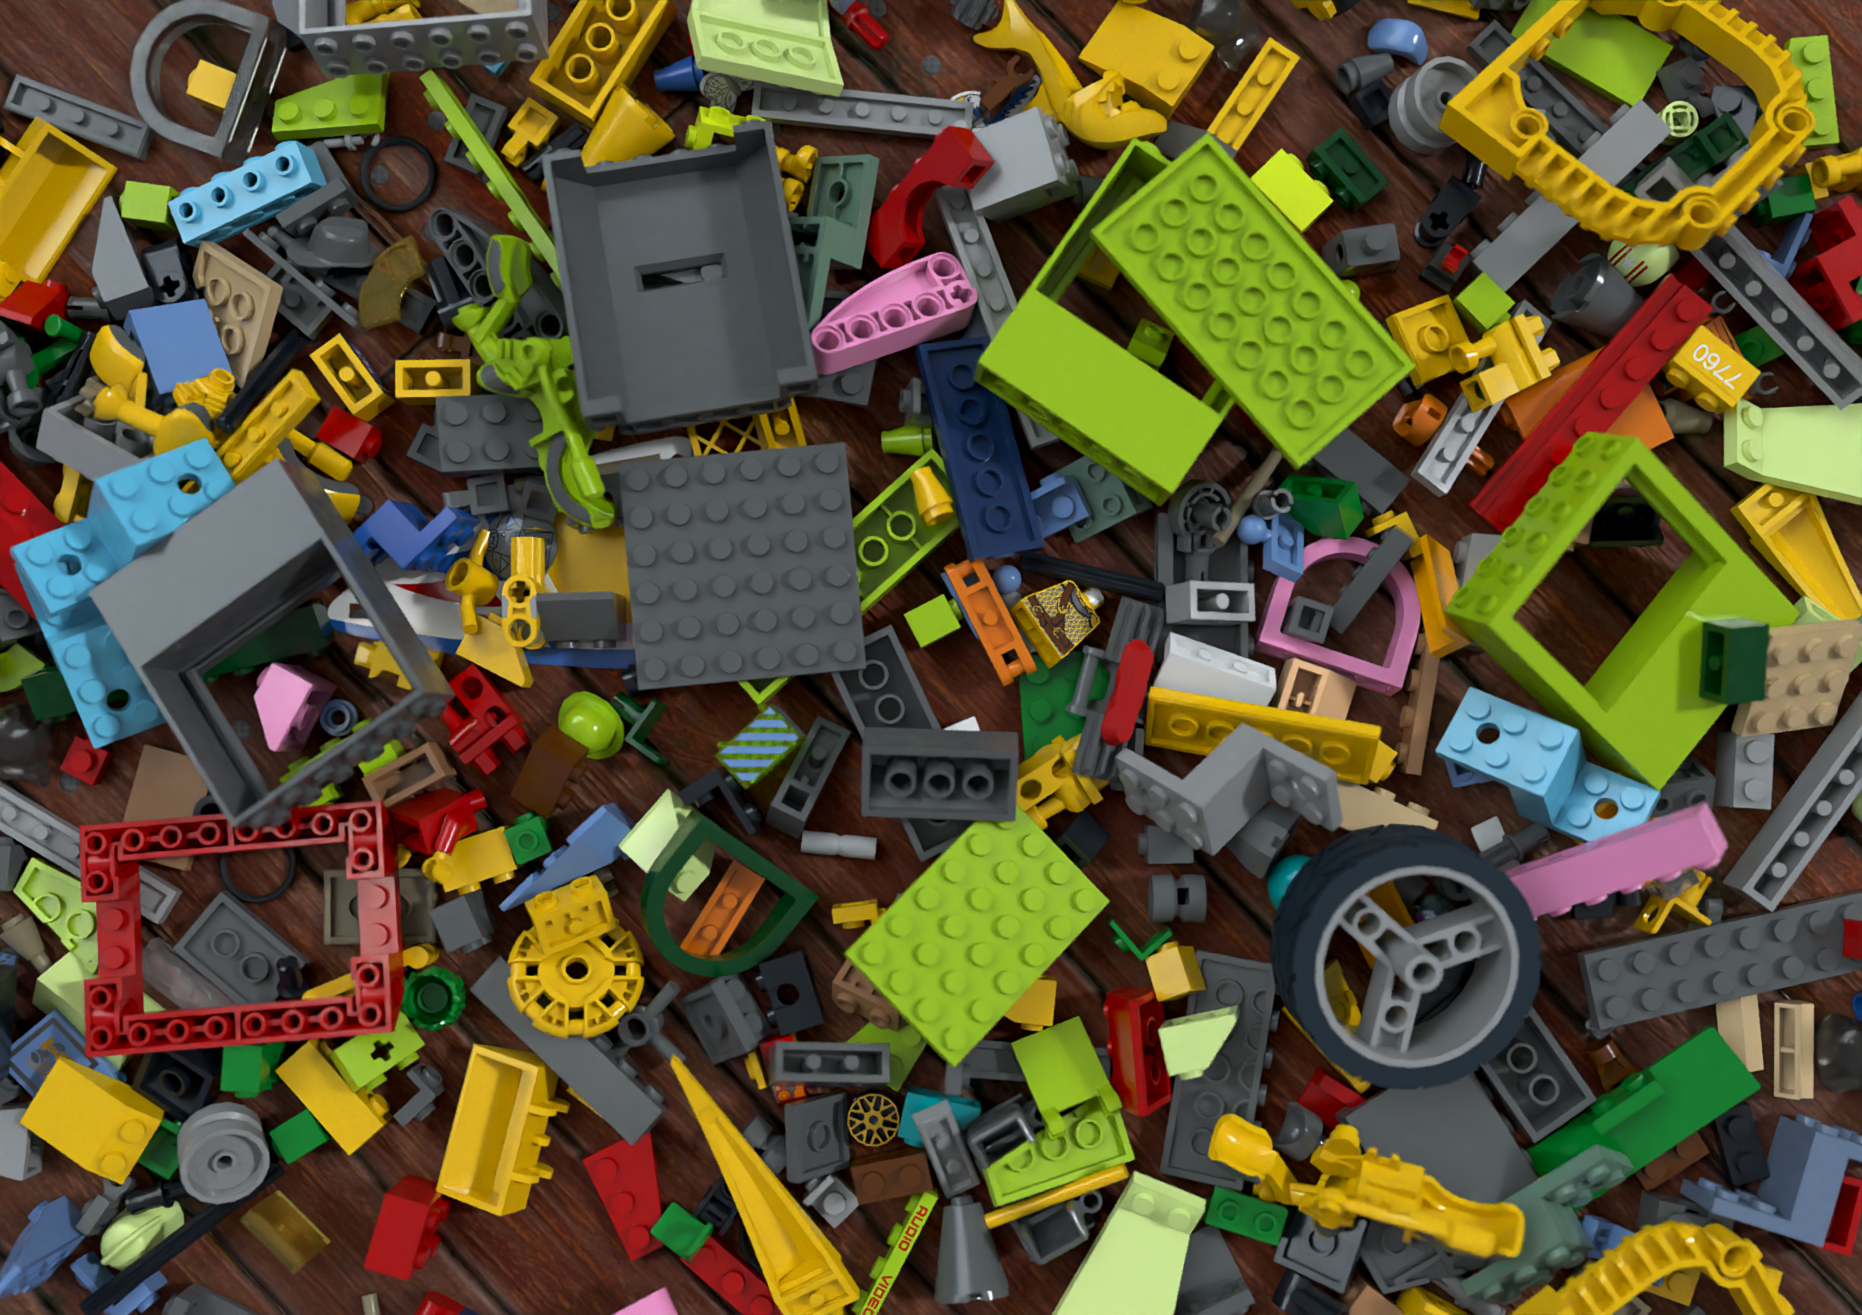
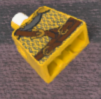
M1067 580L1024 597L1009 612L1048 669H1050L1100 624V619L1094 610L1104 604V597L1099 589L1089 587L1081 592L1073 581Z

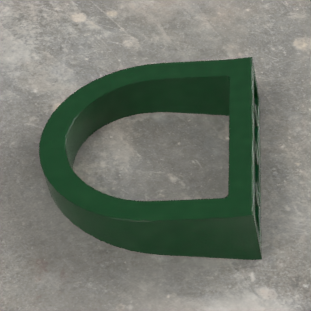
M691 810L650 867L642 887L640 911L643 927L650 942L669 962L692 974L721 977L743 972L767 959L784 942L819 896L703 815ZM706 839H709L784 891V895L754 936L740 947L718 955H699L682 949L671 938L664 919L665 898L672 881Z

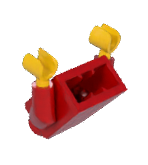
M445 787L387 809L397 837L399 868H402L411 856V852L404 846L429 856L436 853L435 856L425 861L422 871L433 883L438 881L441 884H446L453 875V869L445 863L447 856H452L459 839L477 829L478 825L474 814L487 807L483 793L479 789H474L464 794Z

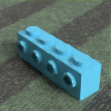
M285 141L275 147V151L263 157L249 158L243 162L242 167L231 172L218 173L211 178V182L200 187L187 188L180 192V197L167 203L183 243L199 248L201 241L218 244L243 232L246 228L249 229L274 217L325 186L327 182L313 149L297 141Z

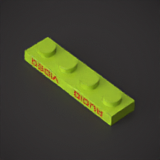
M933 1186L931 1191L909 1196L904 1210L909 1213L902 1225L896 1222L886 1242L891 1247L885 1258L877 1257L869 1273V1277L873 1281L867 1292L862 1289L860 1290L859 1299L854 1301L851 1311L855 1312V1315H876L938 1199V1188Z

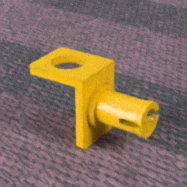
M1689 868L1687 876L1675 895L1653 891L1633 927L1638 931L1656 934L1670 910H1673L1691 923L1710 926L1712 921L1698 912L1699 909L1696 906L1713 879L1709 876L1705 878V873ZM1659 907L1655 918L1647 923L1650 914Z

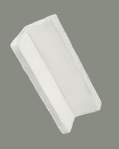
M1170 632L1165 642L1164 661L1154 679V687L1268 706L1276 691V674L1273 667Z

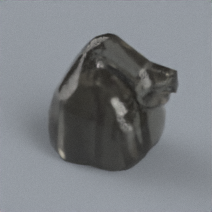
M1195 0L1192 5L1186 27L1215 46L1213 52H1218L1217 58L1223 63L1225 69L1237 72L1242 58L1260 42L1262 37L1260 26L1245 0Z
M20 701L0 709V778L5 780H27L41 787H46L51 781L46 758L53 753L57 746L61 729L58 722L53 723L52 718L36 721L30 703Z
M1831 1012L1822 1018L1814 1037L1815 1059L1820 1082L1827 1091L1832 1093L1862 1090V1022L1838 1012Z

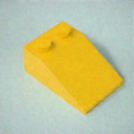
M1118 0L1079 55L1078 61L1101 77H1103V72L1109 69L1121 73L1124 77L1126 94L1146 108L1160 113L1168 121L1208 64L1215 46L1182 24L1134 4Z
M59 1056L19 1123L84 1169L123 1185L161 1123L164 1110L132 1090V1086L63 1056Z

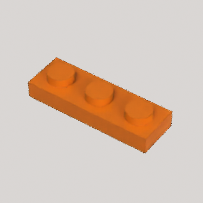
M734 859L680 947L699 955L720 954L766 879L739 860Z

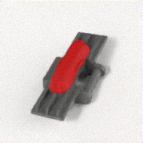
M1122 597L1106 651L1086 645L1083 646L1082 652L1085 653L1073 698L1071 704L1067 703L1065 711L1086 717L1071 772L1117 783L1120 772L1115 757L1125 747L1127 748L1135 723L1143 724L1147 712L1150 687L1154 686V679L1157 675L1150 671L1166 614L1165 609ZM1099 658H1101L1099 664L1101 665V670L1107 671L1111 676L1108 689L1103 700L1092 698L1086 707Z

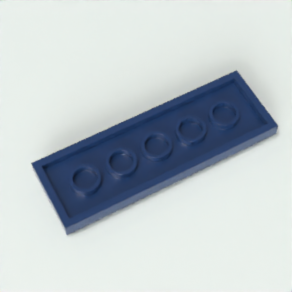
M988 336L921 344L915 349L969 563L1036 552L1044 547L1006 402L974 381L977 362L990 344Z

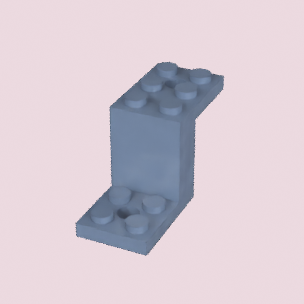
M1797 1113L1795 1119L1780 1115L1766 1162L1770 1177L1761 1179L1757 1195L1738 1188L1735 1189V1192L1723 1188L1722 1184L1704 1177H1700L1698 1182L1684 1178L1680 1193L1712 1213L1823 1247L1848 1160L1851 1158L1862 1162V1136L1858 1135L1855 1131L1841 1126L1823 1124L1821 1121Z

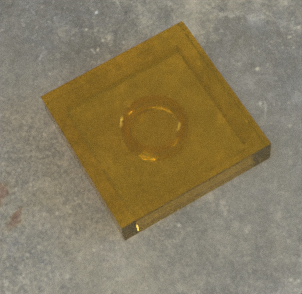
M277 1190L254 1206L240 1220L294 1275L321 1253L331 1242L280 1190Z

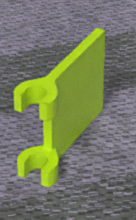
M1079 1016L1010 1044L1039 1110L1050 1142L1065 1136L1064 1132L1067 1129L1059 1112L1097 1097L1106 1119L1120 1113L1119 1109H1122L1121 1101L1108 1081Z

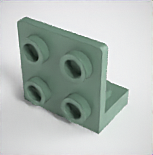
M1086 456L1054 472H1060L1062 477L1075 475L1093 513L1092 516L1068 527L1076 543L1127 518L1140 515L1153 508L1148 498Z

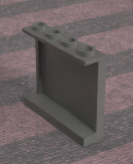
M1474 1073L1453 1083L1423 1089V1086L1416 1090L1384 1088L1356 1107L1345 1106L1334 1113L1339 1124L1349 1125L1358 1130L1361 1155H1364L1370 1147L1377 1148V1155L1391 1158L1392 1154H1397L1400 1157V1161L1424 1167V1174L1432 1176L1450 1193L1469 1201L1490 1204L1501 1203L1538 1180L1532 1170L1534 1166L1532 1158L1524 1148L1518 1147L1511 1135L1514 1133L1510 1122L1504 1115L1498 1114L1491 1102L1494 1098L1490 1089L1484 1082L1478 1081ZM1411 1236L1410 1243L1413 1248L1428 1253L1436 1247L1425 1240Z

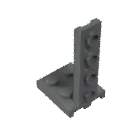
M980 1040L955 1067H950L946 1063L944 1096L959 1097L961 1095V1088H969L970 1078L1026 1082L1010 1046L1012 1042ZM1094 1048L1110 1083L1111 1058L1108 1055L1107 1048Z

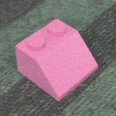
M272 663L270 667H266L258 677L257 686L259 688L254 695L268 748L275 752L302 751L320 719L322 708L330 701L337 685L300 665Z

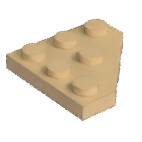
M201 241L193 271L196 289L203 290L208 309L235 379L234 384L242 389L263 363L284 287L215 242Z

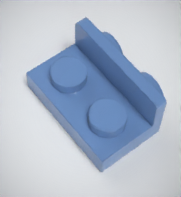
M1060 472L1054 473L1040 480L1039 482L1042 487L1030 493L1042 540L1093 515L1075 475L1062 477Z

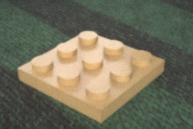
M1855 619L1769 628L1764 700L1739 703L1731 730L1740 737L1833 725L1856 653L1860 646L1862 623Z

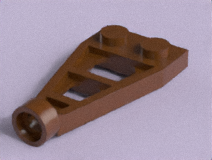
M1606 1036L1602 1040L1596 1039L1584 1049L1591 1062L1601 1095L1613 1091V1085L1625 1077L1639 1072L1619 1052L1610 1036ZM1696 1131L1633 1173V1176L1641 1189L1649 1192L1709 1154L1710 1151Z

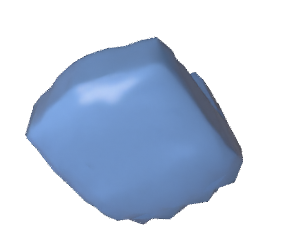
M1379 19L1369 30L1368 46L1375 53L1388 52L1389 54L1400 55L1416 65H1422L1427 58L1428 45L1425 35L1417 24L1409 20Z

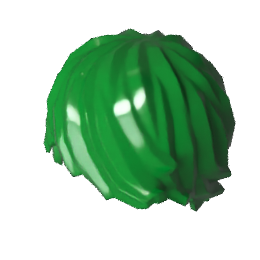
M434 965L425 968L422 972L415 973L412 971L408 978L404 976L405 991L401 1009L407 1017L414 1019L413 1024L415 1027L431 1032L441 1030L446 1026H452L459 1019V1016L462 1015V1010L466 1007L465 1000L467 996L463 979L458 974L449 971L447 967L440 968Z

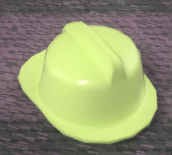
M174 1201L173 1206L170 1208L162 1206L132 1216L126 1207L114 1217L103 1233L100 1243L103 1256L100 1261L101 1264L104 1266L110 1265L123 1271L185 1224L184 1212L179 1202Z

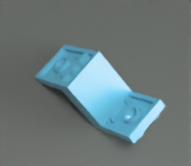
M205 437L95 479L87 518L11 547L10 554L49 617L53 618L93 601L89 595L91 590L234 489L236 485ZM185 479L192 480L199 485L200 491L195 494H186L179 489L177 483ZM63 560H72L80 566L81 570L75 575H65L58 570L57 564Z
M1469 687L1435 751L1440 758L1508 786L1520 816L1582 843H1587L1648 822L1661 797L1660 791L1587 762L1578 729L1473 687ZM1486 728H1494L1500 732L1497 741L1491 744L1481 743L1478 740V736ZM1601 803H1612L1618 808L1617 814L1607 820L1599 818L1595 814V810Z

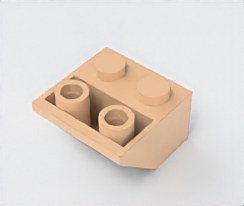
M1296 658L1286 659L1270 707L1345 720L1357 683L1329 669Z

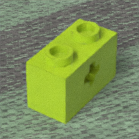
M400 1008L395 1032L357 1035L334 1050L329 1057L353 1093L361 1088H364L368 1093L387 1080L383 1073L395 1065L401 1071L420 1057L416 1051L423 1047L425 1043ZM384 1046L387 1053L383 1056V1059L380 1057L374 1060L371 1054L375 1051V1048L380 1049Z

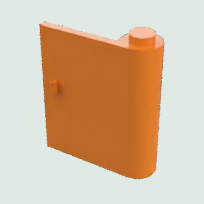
M1604 347L1550 372L1551 376L1506 397L1496 413L1498 422L1504 428L1508 426L1513 431L1518 430L1523 440ZM1649 383L1605 432L1606 434L1638 437L1649 450L1674 438Z

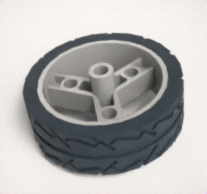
M1384 824L1358 829L1331 842L1327 849L1323 847L1303 864L1286 888L1285 896L1283 895L1272 923L1270 959L1273 978L1288 1012L1330 1062L1353 1077L1361 1076L1362 1081L1387 1089L1416 1090L1420 1086L1426 1089L1450 1084L1477 1071L1481 1063L1485 1066L1508 1046L1524 1023V1016H1528L1538 991L1542 963L1538 926L1520 890L1505 872L1451 836H1446L1444 833L1421 825L1389 824L1385 828ZM1416 874L1440 875L1459 881L1467 890L1473 904L1402 928L1367 897L1365 893L1379 884L1401 876ZM1368 913L1366 919L1358 924L1360 917ZM1338 923L1376 956L1359 1028L1344 1023L1334 1016L1327 1002L1323 983L1324 957L1330 936ZM1461 932L1460 937L1454 941L1456 935ZM1434 941L1438 942L1437 946L1428 950L1422 945ZM1477 958L1472 975L1455 1000L1445 1010L1430 1020L1413 1026L1421 992L1431 991L1439 985L1442 980L1443 969ZM1394 975H1397L1400 978L1397 989L1393 990ZM1394 1006L1393 1009L1386 1014L1387 1010L1390 1007Z

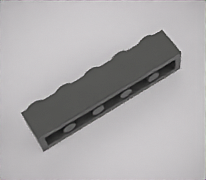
M1395 526L1393 529L1387 528L1380 538L1383 540L1378 548L1374 546L1367 554L1366 558L1369 561L1364 567L1358 566L1352 574V577L1355 579L1350 586L1345 584L1337 594L1340 596L1337 603H1330L1329 606L1334 607V612L1329 625L1340 634L1347 630L1416 540L1398 526Z

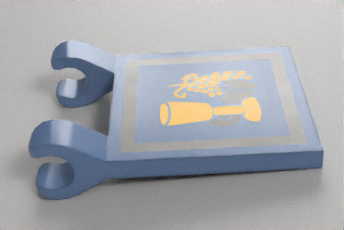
M57 1008L11 1045L9 1073L33 1098L59 1056H63L123 1083L128 1079L123 1070L118 1071L104 1056L86 1058L85 1037Z

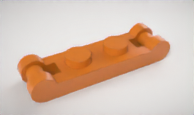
M969 559L957 565L953 562L943 567L1003 687L1013 683V678L1024 672L1029 675L1037 671L1036 665L984 562L969 563ZM975 572L979 582L967 588L962 578ZM1014 649L1018 659L1006 665L1001 655Z

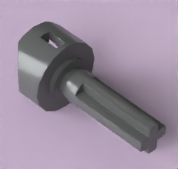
M1295 1101L1289 1102L1283 1126L1272 1139L1273 1148L1295 1161L1304 1160L1312 1154L1315 1148L1317 1149L1318 1146H1322L1325 1140L1329 1139L1322 1134V1118Z

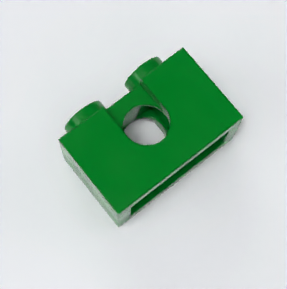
M289 1041L224 1046L220 1091H234V1096L238 1098L257 1097L259 1092L272 1089L273 1083L282 1081L275 1070L288 1060Z

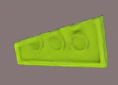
M1095 1097L1079 1104L1061 1116L1067 1129L1064 1132L1065 1136L1050 1142L1045 1128L1035 1133L1036 1139L1029 1144L1026 1139L990 1163L988 1168L983 1169L993 1206L998 1207L1083 1178L1117 1164L1135 1160L1121 1113L1106 1119L1100 1108L1098 1098Z

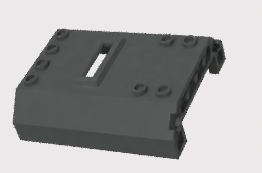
M748 120L741 125L733 126L735 140L733 145L718 143L712 144L706 149L694 151L678 149L667 155L654 157L639 155L632 160L622 162L607 160L598 162L595 166L585 167L580 149H557L551 154L541 155L581 412L588 430L602 431L605 429V425L619 427L620 434L638 435L783 411L792 406L791 398L802 393V396L810 397L819 392L817 371L771 120L762 122L759 120ZM721 263L722 278L643 289L641 277L643 275Z

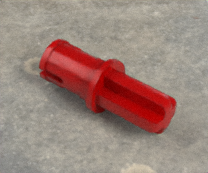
M827 0L829 6H831L830 0ZM855 1L842 15L836 11L846 22V28L850 31L855 30L872 49L879 51L888 42V33L869 15L870 9L866 5L862 6L859 2Z

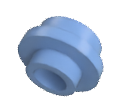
M335 699L328 702L322 708L320 723L328 734L345 736L351 733L352 727L358 723V712L351 702ZM339 711H342L346 717L341 725L335 720V716Z

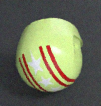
M1614 240L1610 246L1607 260L1632 287H1640L1656 281L1668 272L1680 256L1674 244L1657 248L1659 244H1639L1637 247L1632 248L1626 247L1624 242Z

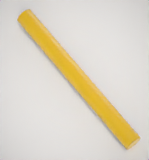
M1120 1163L984 1215L986 1225L989 1229L1123 1180L1129 1177L1128 1170L1124 1163Z

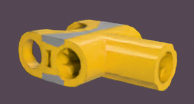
M514 537L511 538V577L507 579L502 589V631L504 638L512 646L533 650L541 649L549 641H545L543 633L542 639L535 643L539 635L540 625L542 627L537 605V593H551L550 588L545 584V538ZM530 592V596L525 597V593ZM514 623L517 640L513 638L511 633V628ZM530 625V636L528 639H525V628Z

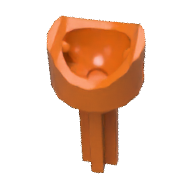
M1425 394L1422 399L1405 403L1396 414L1392 426L1405 440L1414 446H1420L1429 438L1430 440L1433 439L1447 414L1448 407L1433 395ZM1409 420L1410 422H1412V426L1405 422ZM1476 446L1465 465L1483 477L1489 469H1492L1495 462H1493V457Z

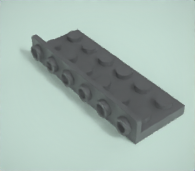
M1197 949L1196 958L1206 990L1189 995L1186 1016L1239 1005L1241 1013L1209 1067L1202 1071V1076L1181 1080L1179 1074H1176L1159 1173L1242 1191L1244 1180L1228 1173L1209 1158L1208 1150L1218 1119L1225 1114H1235L1261 1128V1122L1254 1119L1256 1107H1264L1268 1085L1261 1083L1263 1069L1270 1070L1274 1047L1267 1046L1269 1031L1277 1032L1280 1010L1273 1009L1275 994H1280L1274 983L1271 963Z

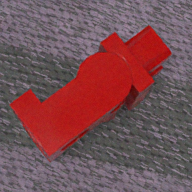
M472 663L448 683L455 695L471 713L464 719L451 706L455 700L453 697L446 702L448 707L439 714L451 732L449 736L451 747L459 754L458 757L465 765L473 764L485 776H490L504 764L493 750L496 745L503 741L512 754H517L531 743L528 734L521 726L526 721L517 713L510 701L490 678V673L487 669Z

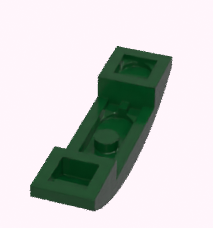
M1728 111L1620 185L1618 189L1640 199L1634 193L1638 182L1668 156L1693 181L1711 167L1718 165L1741 149L1749 141Z

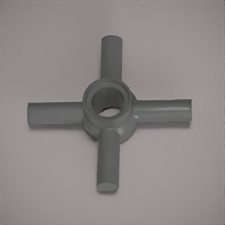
M670 980L650 1003L637 1004L630 1014L624 1013L621 1016L622 1019L618 1024L620 1038L611 1047L620 1058L631 1047H639L650 1043L670 1063L673 1054L682 1063L687 1057L660 1032L664 1023L662 1011L681 991L680 986ZM608 993L603 998L610 1006L615 1002ZM636 1019L643 1022L646 1030L639 1027Z

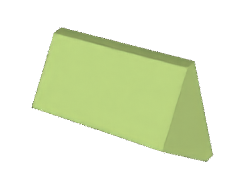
M69 951L37 978L32 1003L47 1015L57 1008L85 1037L84 980L98 978V975H92L84 967L85 963L73 951ZM143 992L144 1012L166 1010ZM134 1054L104 1057L120 1071Z

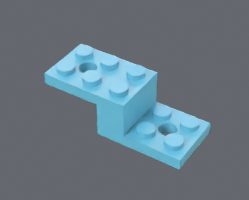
M63 560L57 564L58 570L65 575H75L81 570L80 566L72 560ZM14 563L57 668L66 682L93 748L102 747L167 722L94 601L50 618L17 563ZM123 689L129 694L127 704L118 709L108 706L106 701L108 694L113 690Z

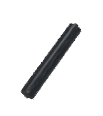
M293 327L215 420L216 427L225 434H233L308 343L309 337L297 327Z
M1035 552L1025 553L1021 561V569L1025 572L1063 581L1071 580L1075 584L1155 603L1162 601L1165 592V585L1162 582Z

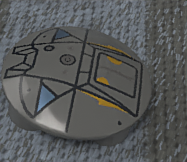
M513 509L499 515L488 528L490 534L485 554L486 560L493 571L504 579H509L511 577V538L539 537L545 538L546 575L556 558L558 549L554 526L548 521L517 513L518 509Z

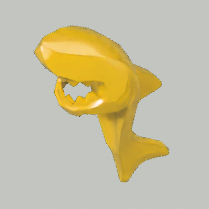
M1015 0L1004 1L1002 20L997 27L978 33L973 37L976 44L986 49L1015 50L1029 57L1039 72L1042 83L1037 95L1022 109L1021 113L1038 106L1048 115H1053L1059 124L1063 123L1069 134L1087 146L1101 150L1122 149L1128 147L1134 137L1143 142L1167 130V121L1160 113L1155 110L1142 108L1136 101L1130 100L1127 103H1123L1122 96L1126 92L1124 77L1121 73L1109 69L1103 72V79L1083 88L1063 57L1048 38L1026 17Z

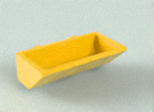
M36 116L16 146L0 136V145L12 152L0 169V262L7 261L23 282L29 280L42 284L118 168L53 125Z
M473 1043L436 1192L501 1217L525 1209L532 1183H539L540 1177L549 1180L552 1178L553 1168L537 1161L541 1146H549L551 1137L545 1135L549 1116H556L557 1111L568 1113L570 1103L562 1098L554 1097L559 1075L537 1054Z

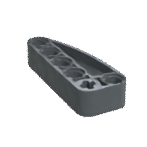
M437 208L431 213L428 220V228L432 237L474 301L479 303L481 308H493L499 298L493 295L489 285L486 270L487 250L492 235L506 234L490 222L468 210ZM531 257L530 270L533 284L528 292L520 297L522 302L514 313V322L511 317L498 338L526 340L527 337L562 338L570 336L563 292L559 290L547 272ZM557 319H558L559 322H560V330H559V332H558L557 326H556Z

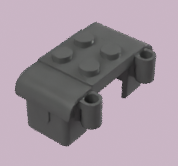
M1022 1091L984 1112L978 1118L959 1129L984 1178L983 1169L988 1168L990 1163L1026 1139L1029 1144L1036 1139L1035 1133L1043 1129L1044 1125L1041 1115L1035 1114L1038 1108L1034 1099L1028 1102ZM1099 1189L1009 1222L1023 1244L1030 1262L1034 1261L1038 1265H1043L1084 1242L1088 1238V1230L1096 1225L1091 1213H1095L1101 1208L1102 1197ZM1045 1190V1191H1042V1192H1039V1193H1036V1194H1033V1195L1024 1197V1198H1022V1199H1019V1200H1016V1201H1013V1202H1010V1203L1001 1205L1000 1207H1001V1208L1006 1207V1206H1008V1205L1014 1204V1203H1016V1202L1022 1201V1200H1024V1199L1030 1198V1197H1032V1196L1038 1195V1194L1043 1193V1192H1046V1191H1048V1190ZM1088 1194L1096 1195L1091 1201L1084 1200Z

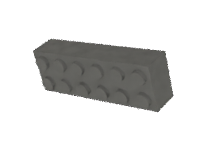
M892 625L864 637L867 669L830 672L862 740L865 727L941 730ZM900 818L920 862L945 851L975 821Z

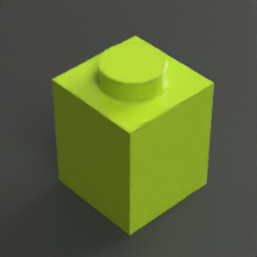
M126 181L125 191L119 199L121 217L136 227L179 233L167 202L180 197V193L170 186Z
M1485 272L1477 276L1452 300L1454 308L1480 334L1489 328L1492 329L1508 321L1511 315L1507 311L1515 304Z
M944 594L904 614L921 649L958 631L961 628L958 621L964 618L954 598L947 601Z

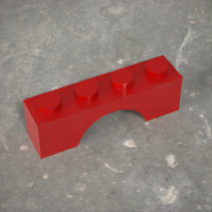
M948 125L935 136L934 143L927 152L912 164L911 171L903 181L892 188L888 195L889 198L879 210L870 215L865 246L881 268L897 269L908 264L925 245L922 232V216L929 198L935 191L945 185L972 190L995 163L970 129Z

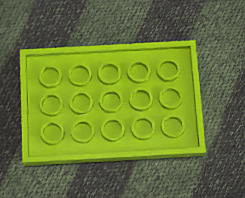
M1016 803L1015 822L975 820L843 955L950 1067H955L1110 901Z

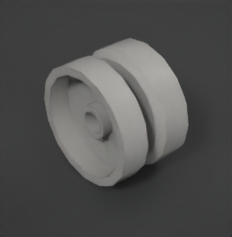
M1450 56L1437 57L1424 64L1413 75L1400 83L1391 95L1388 107L1391 129L1398 140L1411 151L1424 155L1440 153L1454 144L1456 141L1440 130L1438 125L1447 103L1478 76L1476 70L1463 60Z
M232 1102L208 1105L189 1117L183 1123L177 1136V1156L181 1181L187 1192L202 1202L222 1204L237 1201L251 1194L263 1182L269 1169V1149L265 1140L263 1124L257 1113L245 1105Z

